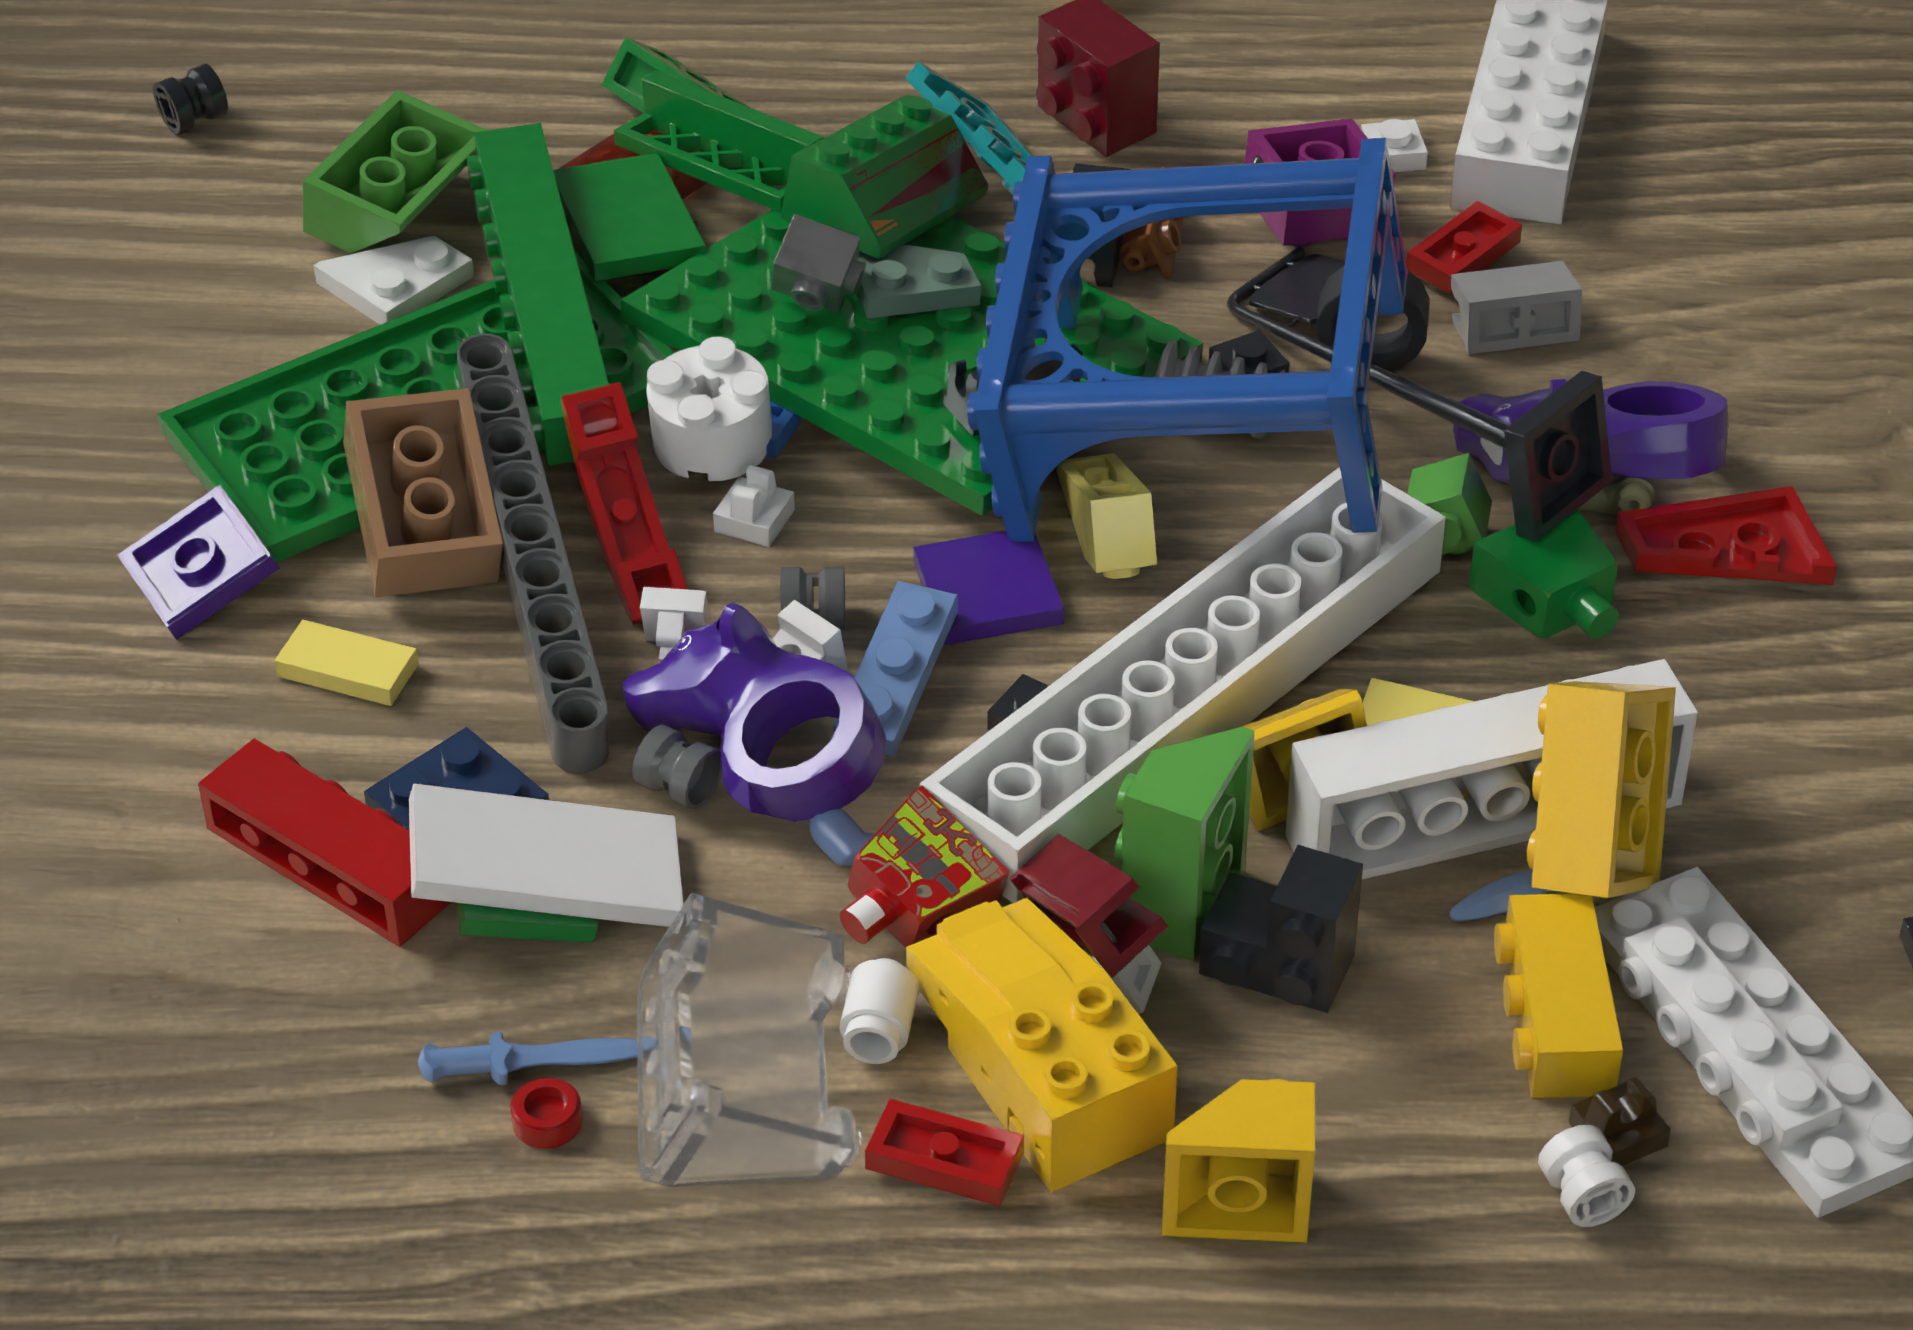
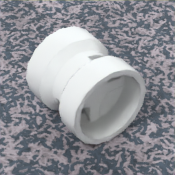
M1579 1125L1557 1134L1545 1144L1538 1159V1164L1550 1185L1557 1189H1562L1560 1202L1572 1223L1580 1227H1594L1617 1217L1629 1206L1635 1195V1187L1623 1166L1611 1162L1613 1151L1600 1128L1593 1125Z

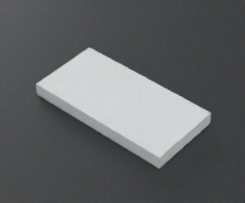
M413 783L409 797L411 895L413 898L679 928L684 914L675 816Z

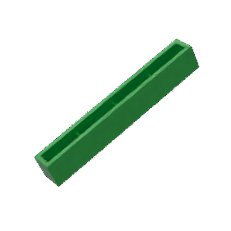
M541 123L474 132L476 155L466 157L471 190H474L479 224H483L482 229L487 258H498L491 260L496 294L507 293L506 295H499L504 330L515 329V331L508 332V343L516 367L524 366L522 369H517L526 404L533 403V406L527 407L536 443L542 442L547 466L575 462L562 411L561 396L606 386L609 383Z

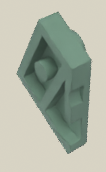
M904 244L881 259L859 251L858 260L865 262L866 268L856 296L867 319L980 305L981 284L964 253Z

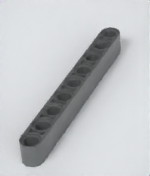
M493 334L473 335L462 341L457 349L459 389L469 388L503 541L501 561L550 753L555 764L563 770L572 773H587L603 765L609 755L608 714L605 694L511 348L507 341L500 336Z

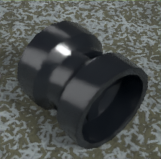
M207 63L189 69L186 77L179 80L169 77L154 83L153 95L158 111L164 123L175 134L193 128L195 120L202 117L212 120L227 114L228 100L226 92L217 73Z

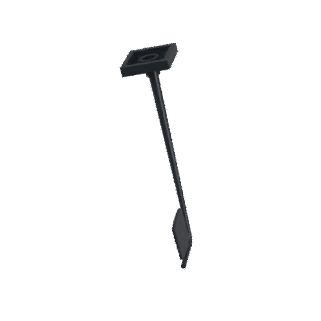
M1299 246L1229 296L1227 307L1233 315L1332 363L1333 346L1290 327L1299 321L1309 325L1317 323L1320 292L1329 276L1342 268L1345 262L1319 254H1311L1302 258L1305 256V250ZM1254 292L1249 297L1250 306L1294 319V321L1286 326L1239 305V302ZM1371 363L1369 382L1506 449L1517 536L1537 542L1612 482L1602 376L1581 370L1510 425Z

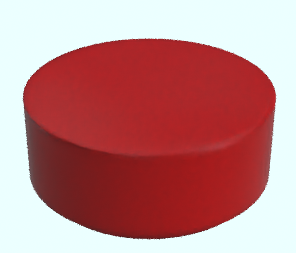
M540 1078L530 1081L520 1087L511 1100L510 1112L514 1133L523 1143L529 1146L545 1149L558 1147L572 1140L581 1129L583 1115L580 1095L566 1081L557 1078Z

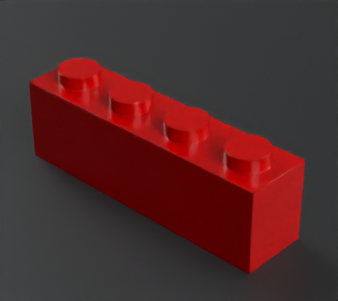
M253 738L198 783L208 830L398 947H401L451 903L412 897L410 831L399 825L386 811L378 808L373 809L352 797L337 782L324 780L305 769L293 756L286 752H277Z

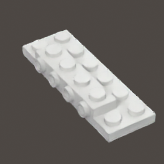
M1698 867L1652 884L1648 890L1629 893L1594 907L1604 958L1619 975L1620 982L1626 993L1632 999L1639 1000L1656 1020L1665 1041L1672 1047L1679 1048L1696 1069L1699 1080L1706 1091L1711 1095L1719 1097L1737 1119L1738 1126L1746 1140L1760 1147L1817 1218L1913 1177L1912 1115Z

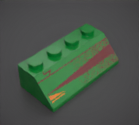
M905 95L793 154L780 219L791 222L793 215L796 214L861 237L859 251L881 259L903 244H906L986 196L989 184L952 116L932 108V103L925 98Z

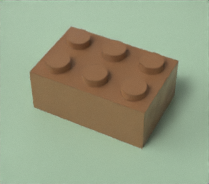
M469 388L346 401L343 443L375 598L498 583L503 541Z

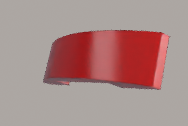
M618 382L561 396V406L591 520L613 583L633 625L642 622L640 604L643 587L688 590L675 549H669L636 448L638 435L621 383Z

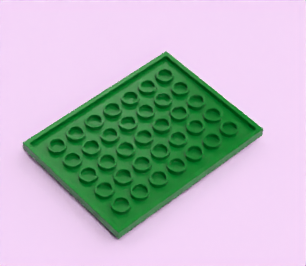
M770 210L708 247L706 251L696 254L621 299L622 320L679 351L700 346L704 340L711 337L730 339L735 344L736 349L750 354L763 366L768 377L770 401L981 516L993 509V480L991 474H984L980 465L981 437L980 435L972 436L943 404L944 394L947 393L950 365L953 362L965 360L967 365L965 381L967 382L968 374L977 371V354L979 349L987 348V309L990 305H996L998 297L995 284L996 267L998 263H1005L1007 255L1005 242L999 240L996 236L985 233L952 215L904 244L964 253L981 284L980 305L867 319L857 296L846 293L838 313L824 308L820 310L805 308L797 304L791 296L771 290L773 263L790 225V222L780 219L781 213L775 210ZM1082 280L1083 291L1076 327L1060 328L1067 342L1070 345L1075 344L1083 352L1084 358L1102 368L1121 374L1156 377L1160 358L1170 340L1177 342L1179 360H1184L1193 345L1200 348V362L1202 361L1203 342L1181 332L1173 325L1166 324L1134 308L1125 301L1118 300L1088 285L1084 280ZM1046 338L1034 339L1036 346L1043 345ZM1080 378V382H1087L1085 378Z

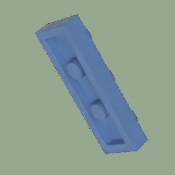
M897 581L854 679L869 698L879 716L886 735L885 754L896 756L957 615V594ZM837 718L833 724V733H835L839 725V719Z

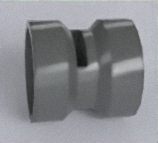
M844 566L824 567L819 573H806L801 567H781V611L793 600H796L837 628H845ZM814 586H819V609H814Z
M660 724L645 736L637 750L632 768L633 779L637 784L652 791L668 790L674 802L696 810L710 799L722 776L720 750L701 742L691 745L686 741V737L682 732Z

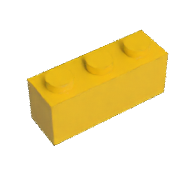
M1575 893L1510 895L1506 923H1497L1495 925L1494 949L1497 964H1508L1509 975H1505L1503 983L1504 1008L1507 1017H1517L1519 1028H1514L1513 1059L1516 1070L1527 1071L1531 1098L1591 1097L1604 1089L1608 1090L1617 1086L1623 1047L1592 896Z

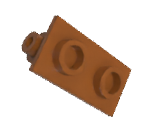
M1188 216L1157 221L1124 233L1119 250V257L1128 270L1139 271L1145 267L1159 265L1165 279L1171 278L1176 253L1181 251L1180 234L1183 221Z

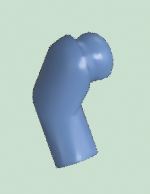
M841 808L816 815L810 819L809 823L810 834L815 843L834 863L844 867L853 866L858 852L875 834L865 833L848 813Z

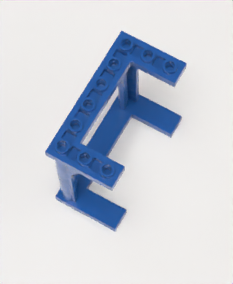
M1386 138L1361 139L1359 158L1057 174L1055 173L1051 155L1028 156L1023 181L1015 182L1014 222H1007L1005 226L1006 260L1005 263H998L996 267L997 302L996 305H990L987 309V348H980L977 354L978 390L977 392H970L967 401L969 426L971 430H979L981 437V469L984 474H991L993 480V512L996 517H1003L1009 541H1034L1042 501L1040 486L1050 472L1062 461L1092 445L1131 437L1333 430L1352 533L1377 532L1383 486L1368 408L1367 391L1377 311H1379V315L1403 314L1408 277ZM1352 208L1330 371L1189 377L1131 376L1102 368L1090 362L1071 347L1060 328L1076 327L1083 291L1080 276L1083 262L1106 243L1133 229L1161 220L1186 216ZM1046 338L1047 341L1043 345L1036 346L1034 339ZM1055 360L1063 362L1055 373L1040 380L1026 379L1027 373L1041 363ZM1074 378H1085L1087 382H1074L1073 380Z

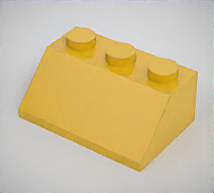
M1580 681L1548 684L1547 695L1542 699L1538 711V727L1540 733L1544 735L1542 762L1537 766L1532 782L1533 797L1538 802L1536 830L1532 832L1527 846V862L1530 869L1533 870L1532 888L1611 898L1648 890L1652 884L1660 882L1676 687Z

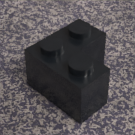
M1297 844L1278 886L1229 872L1201 928L1199 974L1217 979L1228 985H1237L1270 995L1293 1005H1302L1328 1013L1355 955L1363 863Z

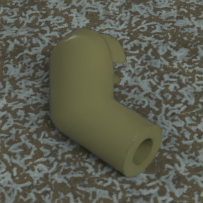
M1621 477L1612 480L1609 485L1578 509L1617 516L1618 512L1646 509L1651 507L1654 502L1655 490L1647 479Z

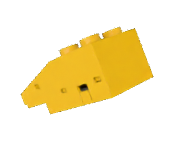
M1028 898L1003 908L997 900L991 903L986 901L943 919L942 923L937 924V935L906 947L907 967L916 976L919 983V991L948 1030L949 1051L1005 1130L1024 1135L1023 1155L1050 1193L1166 1142L1167 1132L1175 1126L1177 1064L1108 973Z

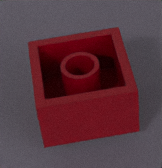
M1073 0L1040 15L1037 43L1038 87L1036 97L1038 107L1105 157L1157 133L1160 43L1101 0Z

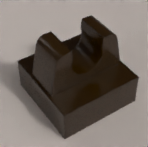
M1638 1076L1630 1078L1629 1081L1608 1090L1604 1089L1594 1096L1571 1105L1569 1117L1571 1127L1593 1125L1600 1128L1613 1151L1611 1162L1624 1166L1668 1147L1671 1128L1658 1114L1655 1096Z

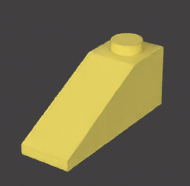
M1114 453L1066 459L1056 466L1059 482L1084 558L1096 573L1103 572L1104 577L1113 579L1128 578L1138 575L1140 567L1157 565L1152 494Z

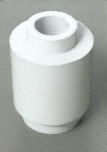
M887 958L869 960L856 966L852 972L839 1029L843 1037L844 1048L857 1060L870 1064L886 1063L893 1060L898 1051L907 1044L919 991V983L916 976L901 963Z

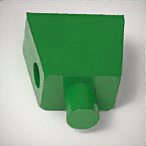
M1578 509L1537 542L1517 536L1515 524L1474 542L1469 588L1536 637L1548 638L1577 624L1590 638L1599 639L1614 628L1619 617L1618 611L1612 606L1618 569L1616 559Z

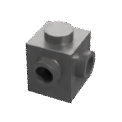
M794 214L773 263L771 290L791 296L797 304L812 310L824 308L838 313L845 294L856 295L865 272L866 263L858 260L861 237Z

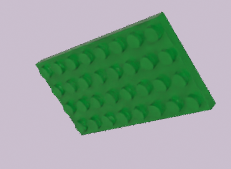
M574 249L609 385L621 383L630 413H633L648 406L647 370L655 362L666 359L674 354V352L664 342L621 319L622 298L605 280H594L585 259ZM493 280L158 413L160 432L208 492L221 485L276 563L360 528L343 443L346 401L459 389L457 349L461 342L473 335L493 334L500 336L508 343V332L515 331V329L504 330L499 295H506L507 293L496 294ZM524 366L516 367V369L524 368ZM532 403V404H526V406H527V407H532V406H533V403ZM537 442L539 452L543 451L542 442Z

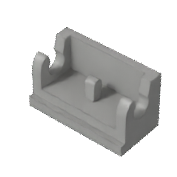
M1563 261L1451 274V290L1455 299L1458 300L1460 313H1453L1452 320L1457 333L1465 344V351L1468 355L1580 341L1582 288Z

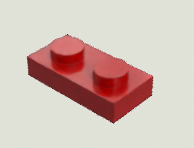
M1476 201L1409 250L1406 259L1407 269L1415 276L1451 295L1453 293L1451 290V274L1483 271L1521 242L1523 224Z
M889 1098L865 1149V1169L1001 1207L1024 1154V1135Z

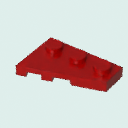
M1793 486L1617 513L1615 532L1634 570L1638 572L1834 585L1837 566Z

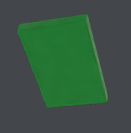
M658 153L553 170L566 221L595 281L672 269L696 254L706 251V245Z

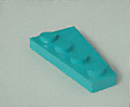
M918 61L905 79L925 99L929 100L935 109L952 116L963 138L976 150V154L982 161L1001 175L1003 178L1001 183L1013 194L1015 182L1023 181L1028 156L1034 155L987 102Z

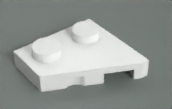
M436 236L328 259L314 265L315 279L318 285L379 325L426 307L474 278L472 259Z

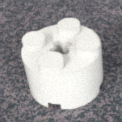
M711 337L704 340L700 346L676 352L649 367L647 370V399L653 449L657 459L665 468L676 475L689 478L688 471L708 473V481H723L746 473L749 465L757 466L762 462L767 454V444L770 438L772 439V418L768 377L763 366L754 357L736 349L733 341L728 338Z

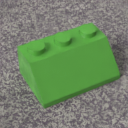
M396 90L303 180V232L350 254L399 234L467 166L466 157L476 155L474 132L487 130Z
M1241 726L1151 750L1137 775L1127 774L1121 784L1116 800V811L1123 814V827L1116 841L1114 857L1116 860L1122 861L1121 871L1131 876L1140 887L1130 898L1161 916L1169 926L1149 944L1150 947L1194 962L1200 951L1201 928L1229 872L1242 876L1245 872L1254 730Z

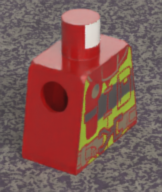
M921 785L914 790L855 857L847 886L856 900L840 912V921L846 932L860 944H866L886 928L906 948L937 935V924L942 923L943 919L986 901L991 903L997 900L1000 903L1010 871Z

